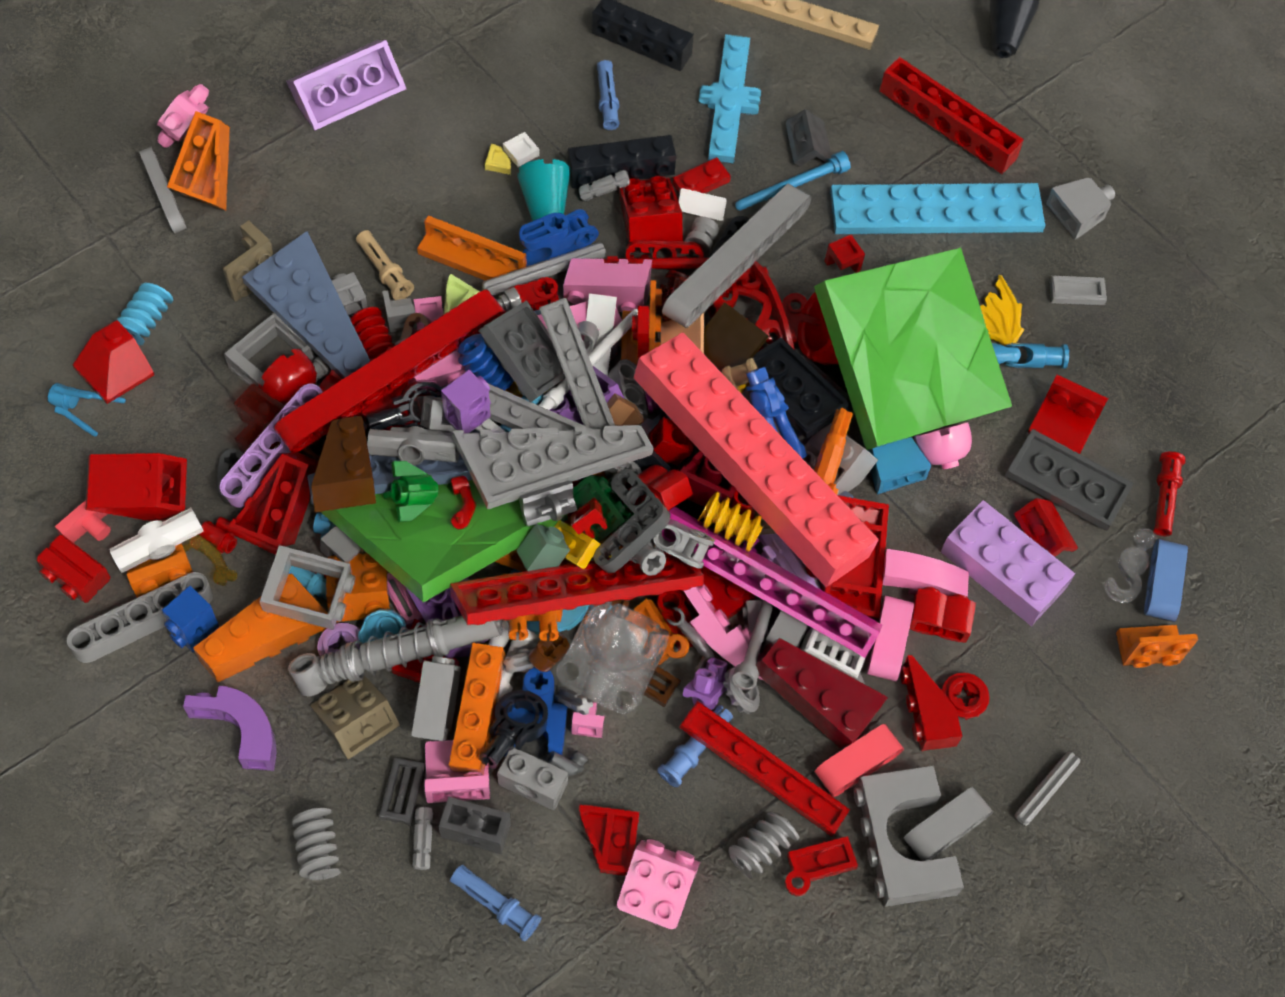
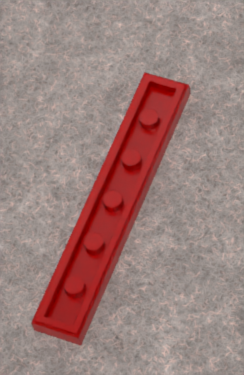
M699 701L696 702L679 726L680 729L831 837L836 833L850 811L848 807Z

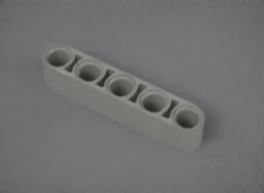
M200 572L189 573L75 627L67 635V645L78 661L82 663L93 662L165 627L164 622L167 620L162 612L163 605L168 601L174 600L189 586L193 589L202 587L203 589L199 594L210 604L213 599L210 584L204 574ZM147 614L143 620L135 621L137 616ZM111 628H119L114 634H107ZM90 641L86 647L78 648L82 642Z

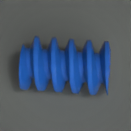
M481 334L472 335L460 344L458 353L461 355L458 358V362L460 365L465 366V371L470 370L476 377L481 376L488 384L504 391L512 385L513 378L503 369L501 361L493 350L486 345Z

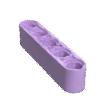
M307 384L301 387L220 482V491L232 506L237 508L245 507V502L254 495L261 485L260 482L281 454L292 453L276 433L274 426L280 419L322 393L323 391L319 386ZM281 442L276 449H270L273 443ZM262 464L258 471L250 472L254 465ZM242 486L238 494L231 495L234 488Z

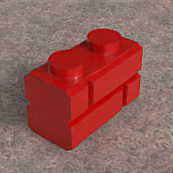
M59 535L50 544V547H47L36 559L41 567L39 573L51 584L55 581L62 585L61 591L73 601L78 597L84 603H88L97 594V591L101 590L111 578L103 565L64 535Z

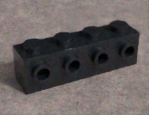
M601 0L592 12V34L681 72L692 55L694 34L615 0Z
M672 135L568 148V165L572 189L580 188V186L586 184L592 185V182L609 175L614 177L616 176L615 173L622 170L627 172L629 179L635 178L639 180L654 176L675 175L677 155Z

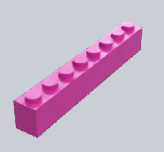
M673 507L669 510L671 514L670 519L676 520L692 529L702 531L715 540L714 544L709 546L702 560L705 567L864 658L867 656L881 631L882 624L752 550L747 552L746 547L742 544L736 546L735 540L731 538L725 540L724 534L721 532L715 534L712 527L704 528L703 522L698 521V519L679 508ZM671 529L662 530V537L666 541H676L674 531ZM697 544L694 553H696L699 544Z

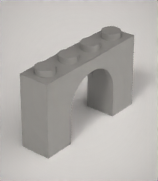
M934 766L862 776L857 784V788H854L855 803L857 807L861 806L863 818L860 820L861 830L864 837L868 836L870 848L867 849L868 861L870 866L876 869L877 879L874 880L876 895L878 898H882L884 907L957 896L964 888L956 856L928 861L910 860L900 855L893 848L887 836V820L894 813L905 809L931 806L937 803L941 793Z

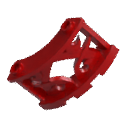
M757 261L706 310L710 318H712L724 302L733 308L737 303L738 294L750 297L763 305L755 326L769 336L766 340L767 344L772 343V338L769 335L771 332H775L778 338H783L793 349L797 343L796 334L789 327L784 307L769 276V272L765 266L762 267ZM729 293L732 294V298H731L730 300H724V299L722 298V297L729 298Z

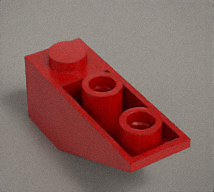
M907 655L900 669V678L902 684L907 685L909 695H906V705L908 712L913 713L915 721L912 725L914 740L919 741L921 751L957 747L963 736L956 707L912 655Z

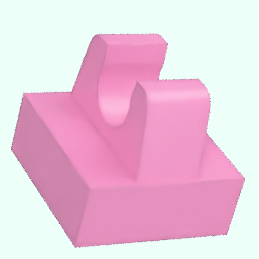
M593 702V707L589 708L587 715L573 712L572 734L602 738L604 716L596 715V702Z

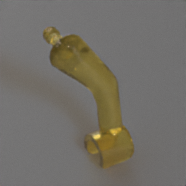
M196 535L189 539L190 543L183 545L185 552L194 548L211 560L216 568L213 575L214 583L226 586L227 581L234 582L237 579V572L228 569L222 554L202 536Z

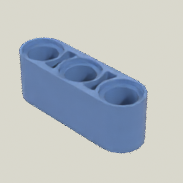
M1162 539L1156 540L1150 561L1144 605L1145 615L1172 622L1176 621L1182 601L1188 553L1187 545Z

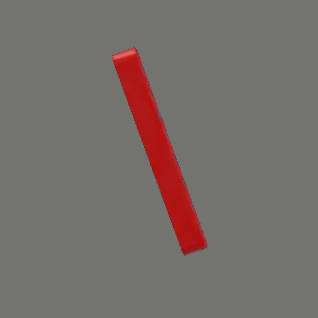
M485 289L478 292L280 419L274 426V430L292 453L303 450L328 433L332 420L354 417L456 351L465 339L472 335L481 334L479 330L505 314V310L489 290Z

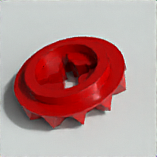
M954 674L945 681L942 687L943 693L956 707L958 716L965 718V720L973 717L978 718L988 707L990 700L989 690L986 684L973 674ZM963 686L967 696H972L967 706L963 703L962 698H957L962 692Z

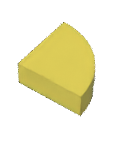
M491 144L485 161V170L510 175V158L503 152L501 147Z

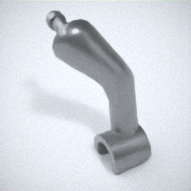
M672 608L680 612L681 620L674 623L667 619L668 623L677 626L698 653L703 655L695 671L703 669L707 660L714 657L712 650L699 633L685 620L684 612L679 608Z

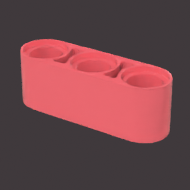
M882 724L827 759L814 772L831 796L836 797L857 784L862 776L871 775L902 753L904 748L887 725Z

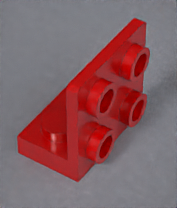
M1057 374L1028 433L1030 434L1032 429L1080 454L1108 398Z

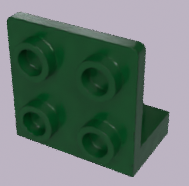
M590 475L573 488V498L577 510L594 497L601 504L603 517L607 521V529L604 530L599 524H593L590 528L595 532V540L602 544L628 521L634 513L612 489L611 478L608 480L603 476Z

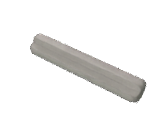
M1066 752L1014 815L1016 820L1022 825H1028L1079 765V757L1073 752Z

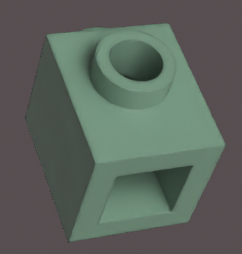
M535 524L517 549V553L527 571L557 567L570 551L564 540V535L559 529L553 526L548 528Z

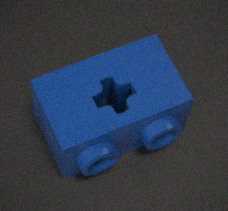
M191 586L186 588L162 609L167 620L164 622V625L171 632L169 635L171 639L181 649L186 646L192 653L195 652L193 647L220 628L211 605Z

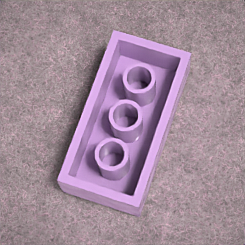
M984 500L947 537L941 550L944 556L959 568L968 571L971 578L1031 627L1066 590L1075 575L1072 570Z

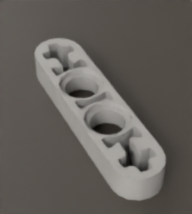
M152 146L139 151L174 234L187 229L173 193L167 187V179Z

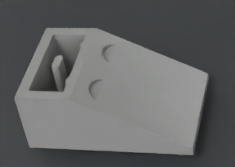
M832 424L814 434L805 445L807 456L803 460L813 470L826 434L829 433ZM847 435L844 453L834 481L836 488L839 489L837 495L844 491L849 492L860 484L878 461L870 452Z

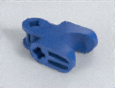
M578 209L566 216L562 213H551L523 225L520 228L519 238L522 245L526 248L522 251L526 253V266L592 244L597 239L599 232L595 226H590L587 222L589 218L587 212L583 209Z
M534 667L525 674L523 690L537 694L546 703L548 721L546 730L542 735H544L548 742V755L550 752L555 751L563 756L568 707L561 703H553L554 676L551 671L542 672ZM537 683H543L541 689H535ZM513 704L512 711L508 713V716L513 721L528 724L535 719L533 713L525 708L516 709L515 704ZM539 712V723H540L541 720H542V715H541V713Z

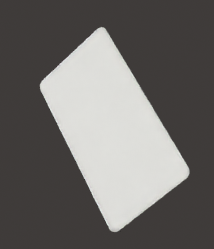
M684 188L681 189L679 205L682 212L720 221L723 220L726 198Z

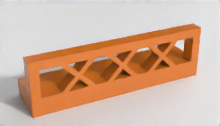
M429 215L424 221L426 234L417 248L418 254L484 281L527 267L526 253Z

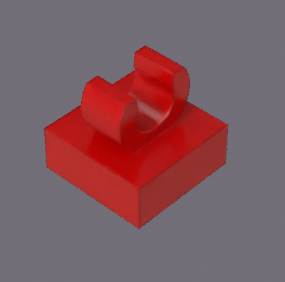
M595 497L571 514V526L578 535L585 531L587 536L595 538V532L590 528L593 524H599L604 530L607 529V521L603 517L602 506Z

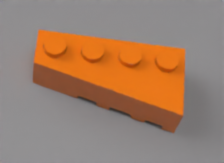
M290 573L279 602L328 614L294 575ZM260 596L193 647L200 663L217 682H220L254 666L255 662L268 656L270 658L280 654L281 650L295 643L299 645L309 640L310 636L321 631L324 632L327 628L264 612L260 604Z

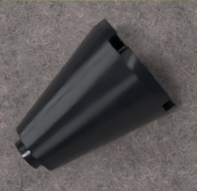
M989 0L992 51L998 57L1008 58L1016 54L1039 7L1040 0Z

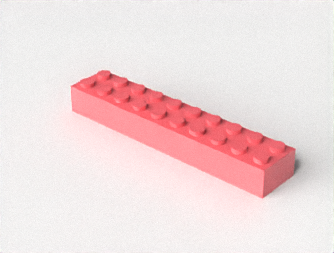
M683 332L639 358L634 374L635 381L694 445L702 451L752 508L762 516L764 521L825 587H828L869 558L879 539Z

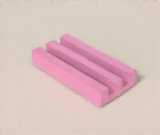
M388 573L387 586L389 598L398 614L405 620L407 629L411 628L414 619L423 622V616L418 612L404 585L392 574ZM393 579L412 616L408 617L389 582Z

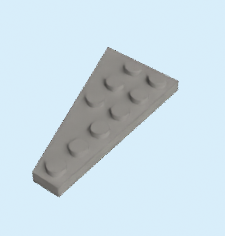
M641 425L605 426L604 429L586 430V427H574V430L559 431L558 427L521 428L511 429L510 432L492 433L491 429L480 430V433H464L463 430H453L452 438L487 510L518 500L521 495L568 480L572 482L650 456L654 449Z

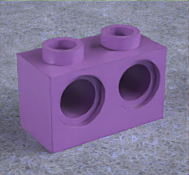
M468 370L441 390L444 417L456 430L470 433L491 417L490 387L481 376L476 377Z

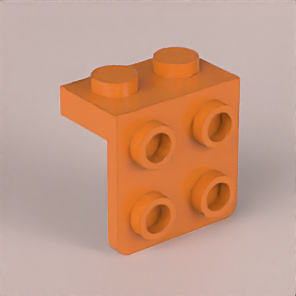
M180 543L175 546L174 552L169 556L159 560L149 559L127 570V577L138 598L192 573L193 570L183 545Z
M359 553L348 563L351 565L355 582L352 592L346 593L343 603L346 604L343 619L336 622L364 620L370 613L380 608L390 609L387 570L368 553ZM337 556L328 557L333 560L341 561ZM326 575V598L329 610L339 578Z

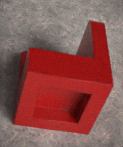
M852 234L828 244L824 262L827 266L836 263L840 270L851 267L855 273L861 271L865 253Z

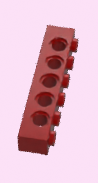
M901 57L884 71L879 92L984 163L1003 174L1017 160L1024 139Z

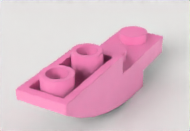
M704 584L703 586L685 590V594L699 613L698 617L690 621L699 635L713 650L735 667L743 662L752 632L747 627L743 629L741 625L730 631L727 627L730 624L727 616L721 609L716 611L710 602L713 596Z

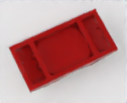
M837 495L879 540L869 558L828 587H825L820 581V590L864 615L878 619L880 618L889 504Z

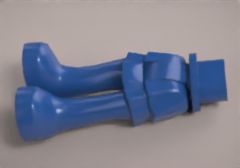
M765 366L746 373L750 384L746 387L747 391L753 390L749 395L750 404L777 431L776 423L784 440L802 459L807 456L805 446L799 441L787 418L786 410L789 407L784 402L785 398L776 386L774 378H769Z

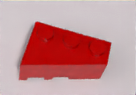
M298 452L281 454L260 482V487L252 497L248 498L244 504L245 507L228 526L277 547L279 545L284 547L294 545L311 498L307 475L316 472L319 461Z

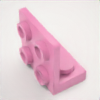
M454 740L425 743L426 779L424 780L427 803L447 802L448 797L463 801L490 799L488 764L485 766L484 775L479 772H469L466 774L453 772L449 766Z

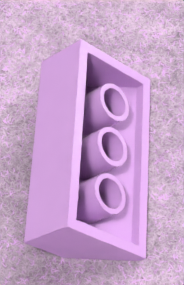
M386 40L374 41L286 81L298 108L314 130L406 89Z

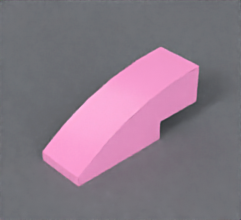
M886 549L883 585L909 588V594H916L918 589L933 587L947 596L961 594L968 597V571L924 555Z

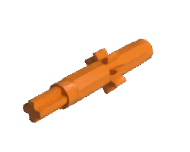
M844 408L836 409L830 431L826 434L814 471L836 495L839 489L836 488L834 481L844 453L845 438L853 416L852 412H848Z

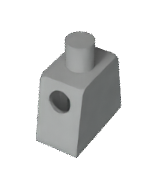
M1087 177L1053 187L1046 204L1072 237L1078 239L1106 217L1111 206L1110 200L1115 198V192L1112 186L1108 184L1099 188L1091 178Z

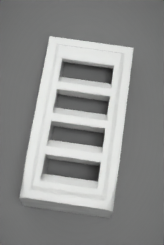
M813 628L807 631L800 647L801 650L854 679L858 678L865 660L864 657ZM815 641L819 642L817 649L813 648ZM826 646L831 647L828 655L824 654ZM838 650L842 651L839 661L835 659ZM849 655H852L854 658L849 667L845 664Z

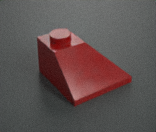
M118 320L95 332L73 364V368L106 404L154 376V371L135 338Z

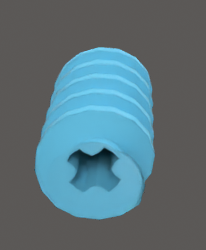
M142 283L138 289L139 291L134 293L133 300H130L127 308L121 312V317L116 319L135 338L138 345H143L145 342L141 336H150L151 333L147 328L155 329L156 323L154 320H161L162 314L159 311L166 312L168 310L166 303L171 304L174 300L168 291L152 283Z

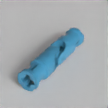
M992 342L998 364L1007 363L1005 366L1014 368H1043L1048 365L1060 366L1061 369H1066L1068 366L1069 348L1067 344H1062L1060 347H1046L1045 344L1009 343L1003 346ZM1018 347L1025 349L1027 352V361L1023 364H1017L1021 356Z

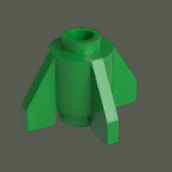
M407 461L391 462L393 477H399V479L393 480L391 491L383 493L384 499L392 498L395 504L401 505L396 507L398 522H409L433 504L438 496V484L431 475Z

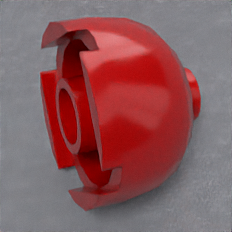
M301 349L291 350L294 355L288 358L284 354L277 358L261 377L265 382L263 385L259 384L258 387L275 403L286 405L301 387L316 383L317 372L315 366Z

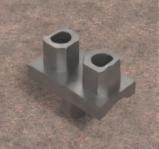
M569 480L519 496L523 521L527 527L550 519L558 521L562 519V515L577 511L573 498V483Z

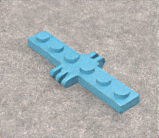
M725 34L719 83L700 87L698 101L701 104H707L710 109H715L708 160L717 157L720 162L734 164L740 113L757 114L759 112L758 105L760 104L761 90L744 86L750 44L749 37Z

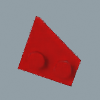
M579 804V814L600 873L627 875L635 852L640 812Z

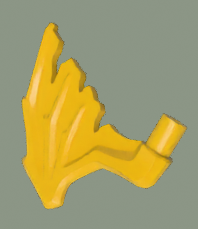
M998 275L995 287L1000 292V298L996 293L989 292L984 300L986 307L981 305L980 308L990 339L1005 346L1009 343H1016L1024 331L1020 324L1022 304L1017 302L1003 276Z

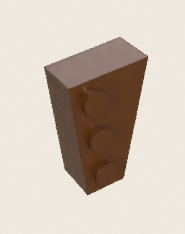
M362 416L331 421L311 484L315 512L376 503L374 480Z

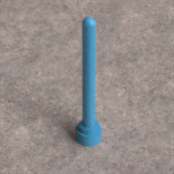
M844 151L835 153L828 159L827 163L742 198L735 203V207L741 211L770 199L787 184L798 187L831 172L842 174L849 171L851 168L849 158Z

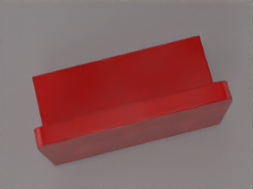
M1035 498L1014 513L1024 533L1054 557L1064 550L1074 552L1078 549L1051 501Z

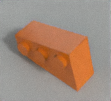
M195 111L167 187L179 194L226 211L230 127L219 119Z

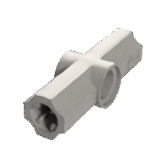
M411 426L405 432L370 429L368 433L367 447L370 455L399 457L401 461H407L412 465L421 464L423 460L458 463L460 452L452 436L429 434L422 427Z

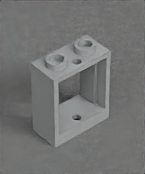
M275 313L270 315L224 353L228 368L266 401L270 398L258 387L259 384L263 385L265 382L261 378L263 373L249 361L252 356L275 337L279 336L293 349H301L312 363L316 358L315 352Z
M279 545L260 598V604L264 612L334 630L336 621H342L346 609V604L343 603L346 593L352 592L355 576L352 575L351 565L348 563ZM291 566L339 578L328 614L279 602Z
M433 656L432 662L423 661L411 737L438 741L450 740L462 668L454 666L455 660Z

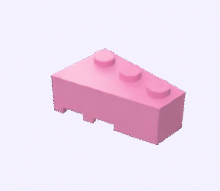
M571 258L563 285V298H567V301L573 304H580L589 300V294L611 295V297H617L616 308L618 312L632 311L633 309H638V306H646L650 291L652 260L644 259L643 264H628V259H619L617 264L604 263V259Z

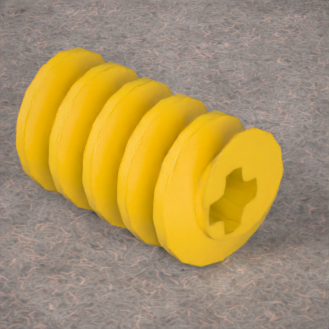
M717 491L709 499L698 521L704 517L703 526L706 529L714 523L715 534H719L725 529V540H729L736 535V546L747 541L746 551L750 552L764 525L761 526L762 516L758 515L753 520H750V509L741 515V504L737 503L734 507L729 508L730 498L727 497L721 503L718 502L720 492Z

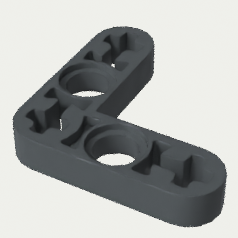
M630 469L619 471L613 477L611 487L634 515L603 542L594 554L595 563L606 573H613L619 570L660 533L670 521L671 514L669 510ZM628 482L633 487L629 491L624 486ZM646 495L645 500L641 504L635 505L636 500L640 496ZM638 531L637 537L633 541L627 542L628 536Z

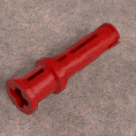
M1174 451L1161 453L1159 458L1160 463H1162L1161 472L1156 480L1160 490L1153 532L1158 536L1164 537L1172 535L1177 489L1183 484L1181 470L1186 462V457L1183 454ZM1166 500H1167V501H1168L1167 514L1164 515L1165 503H1166Z

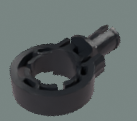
M417 380L410 383L403 389L401 395L391 398L393 405L389 409L366 415L369 429L381 430L396 424L403 428L418 426L428 429L418 424L421 422V418L416 417L413 412L414 399L421 393H427L425 388L419 387L429 386L437 389V393L428 389V392L434 397H442L441 390L443 388L429 380Z
M518 690L507 693L500 698L495 707L494 722L489 727V734L494 738L479 755L480 761L485 766L491 760L489 768H496L508 750H513L514 745L516 750H520L525 743L538 739L545 732L548 721V708L540 696L530 691ZM513 704H515L516 709L525 708L535 715L533 722L525 724L513 721L508 716V713L512 711ZM539 712H540L541 715H542V720H541L540 723H539Z

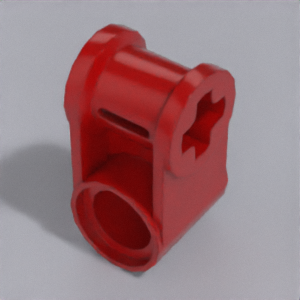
M542 277L529 283L513 286L517 290L521 302L527 301L533 311L540 310V307L547 305L548 300H550V303L559 300L557 295L558 284L549 277Z

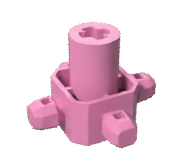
M199 84L191 91L187 90L179 94L167 108L157 123L163 129L157 140L160 145L167 148L175 141L180 142L185 139L195 111L203 114L207 113L209 107L204 102L209 95V90L204 85Z

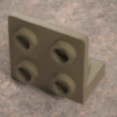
M249 220L240 226L243 235L241 241L247 251L223 268L231 298L235 302L252 292L243 283L242 277L274 255L270 240Z
M365 675L359 681L351 682L347 679L345 683L331 692L322 695L310 705L314 713L331 731L343 755L348 760L400 726L388 700Z

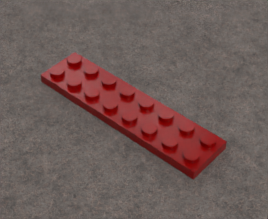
M660 550L665 554L666 563L659 573L652 576L646 575L641 570L640 564L634 563L631 560L613 573H606L595 561H590L585 570L575 564L450 583V595L467 625H483L489 621L513 620L519 616L531 614L543 615L549 611L572 610L579 606L591 604L602 605L609 601L631 600L638 596L660 595L674 590L685 591L692 587L703 586L704 575L699 568L692 567L679 558Z

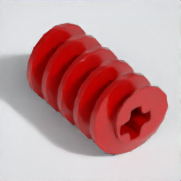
M378 307L364 308L355 313L350 319L370 360L385 353L388 346L394 347V344L391 343L392 338L388 334V328L385 326V320L381 317L382 313Z

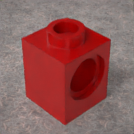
M665 417L659 421L648 435V439L654 448L653 450L664 461L676 466L685 458L691 456L695 447L694 443L672 420Z

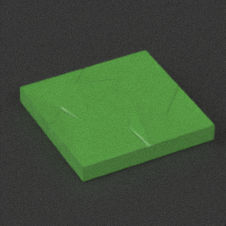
M961 248L825 280L814 286L866 450L1012 407Z
M473 480L468 481L470 491L476 503V509L469 525L461 530L456 529L451 523L452 516L463 506L461 494L454 495L452 483L438 485V496L433 504L409 522H398L396 507L401 505L395 504L392 498L384 499L383 493L375 494V504L321 511L324 516L423 603L450 588V583L464 580L519 548L535 526L527 527L524 524L519 499L487 510ZM568 514L562 515L561 521L564 522L568 519ZM550 519L538 523V525L549 528L550 526L554 527L558 521Z

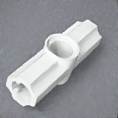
M189 508L163 522L156 520L143 525L139 529L138 535L109 550L119 570L123 573L149 559L159 560L169 556L174 552L176 545L204 532L192 508Z

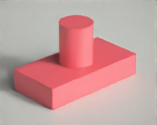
M86 500L55 526L59 535H64L73 543L87 531L96 540L101 541L109 535L111 528L101 520L107 515L106 513L85 510Z

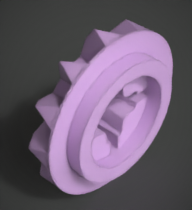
M349 623L335 624L334 630L327 628L318 640L319 656L338 651L339 649L334 648L339 646L340 637H343L345 644L354 643L356 640L359 641L358 632L360 629ZM359 643L355 644L360 649L361 645Z

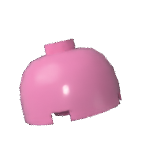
M968 422L954 424L914 436L915 443L930 464L941 465L942 470L959 466L958 460L968 454L972 444L971 430Z

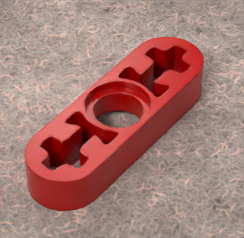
M634 240L627 245L625 250L626 258H635L633 254H630V252H635V248H640L642 253H649V247H653L652 257L657 258L659 249L668 248L672 251L671 258H677L676 248H680V254H688L689 249H694L695 254L699 255L694 258H704L701 246L695 242ZM641 255L640 258H649V255Z

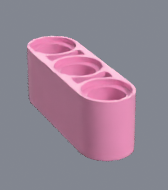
M885 595L878 623L883 626L873 643L867 670L868 675L897 682L913 614V602Z

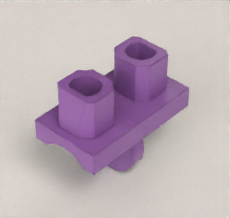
M711 657L704 669H698L695 672L694 679L684 687L682 696L692 697L694 705L699 701L710 710H713L718 704L719 697L727 690L723 682L726 680L725 673L728 663Z

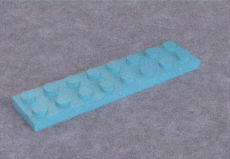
M1038 183L832 185L830 190L835 234L1043 232L1045 228Z

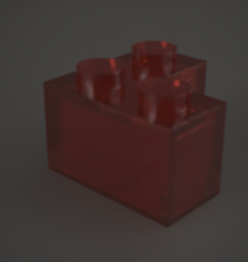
M254 383L233 403L240 419L248 424L235 438L243 454L285 406L275 398L267 395ZM278 442L273 443L270 446V449L273 450V448L277 445Z

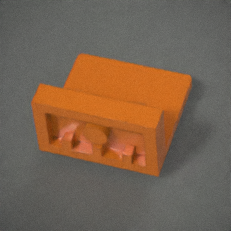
M1177 625L1119 628L1116 632L1123 666L1134 665L1135 668H1144L1157 663H1163L1164 666L1177 665L1198 641L1197 634L1179 635Z

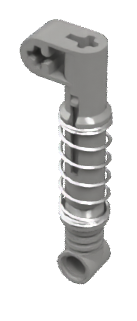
M462 615L446 620L439 618L429 619L426 625L419 622L411 630L402 627L397 634L388 631L380 639L371 636L366 643L356 640L354 643L350 642L342 645L340 650L324 654L321 657L312 653L302 654L290 662L288 671L303 696H313L323 691L328 684L335 683V681L340 682L342 679H348L351 682L362 680L365 670L371 673L372 676H375L378 670L386 668L390 672L392 666L402 664L406 667L407 662L417 659L422 663L424 657L431 655L443 657L448 655L452 649L501 636L502 619L489 621L483 625H467ZM359 643L361 645L360 649L355 644Z

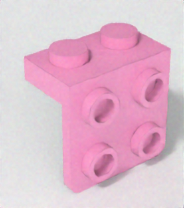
M641 840L635 849L617 901V907L621 911L668 929H675L680 920L700 862L694 860L695 857L688 852L678 850L675 853L664 849L665 845L656 840Z

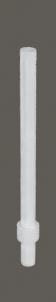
M633 309L589 354L592 366L632 327V315H638V309ZM566 378L556 388H551L543 396V401L538 406L548 410L557 408L564 400L563 396L570 390Z

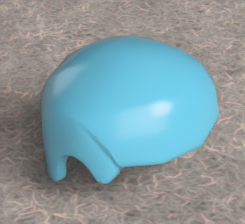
M380 608L365 617L362 627L358 632L359 641L366 643L371 636L378 639L383 638L384 634L388 631L397 634L402 627L407 628L406 622L394 610Z

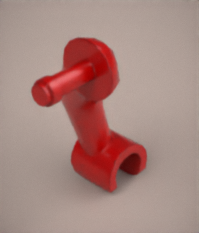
M458 476L451 479L454 495L461 494L463 506L451 518L452 525L458 530L464 529L469 525L476 509V503L466 476Z

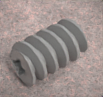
M309 809L299 813L292 820V825L296 828L294 838L298 840L295 848L300 853L297 856L298 864L302 865L299 868V874L303 878L323 880L341 874L340 869L331 868L330 866L339 861L338 856H329L330 852L337 849L336 844L327 843L328 840L335 837V832L325 831L326 828L334 825L333 820L323 818L332 813L330 809Z
M768 812L764 817L765 821L759 820L755 825L756 829H749L746 833L747 837H740L738 839V846L731 845L728 849L732 862L751 880L753 879L750 872L752 869L759 874L763 873L760 865L761 861L769 866L772 864L769 857L770 853L778 858L781 856L778 845L785 849L790 848L787 840L788 836L794 841L799 840L798 833L791 823L778 813Z

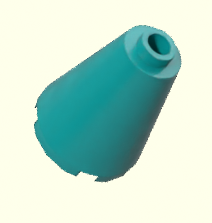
M544 159L527 162L519 167L517 179L532 221L551 213H565L570 178L569 165L565 162L552 159L553 164H544Z

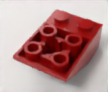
M654 176L646 180L630 178L628 186L622 188L618 186L629 243L634 240L683 241L682 210L669 177Z
M161 453L90 454L85 510L147 521L160 520L162 522L185 511L187 458Z

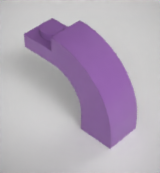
M218 686L217 697L208 693H196L195 696L185 695L183 707L189 718L225 720L233 723L241 730L238 759L243 769L274 771L276 761L275 736L265 712L254 699L237 689L226 686Z

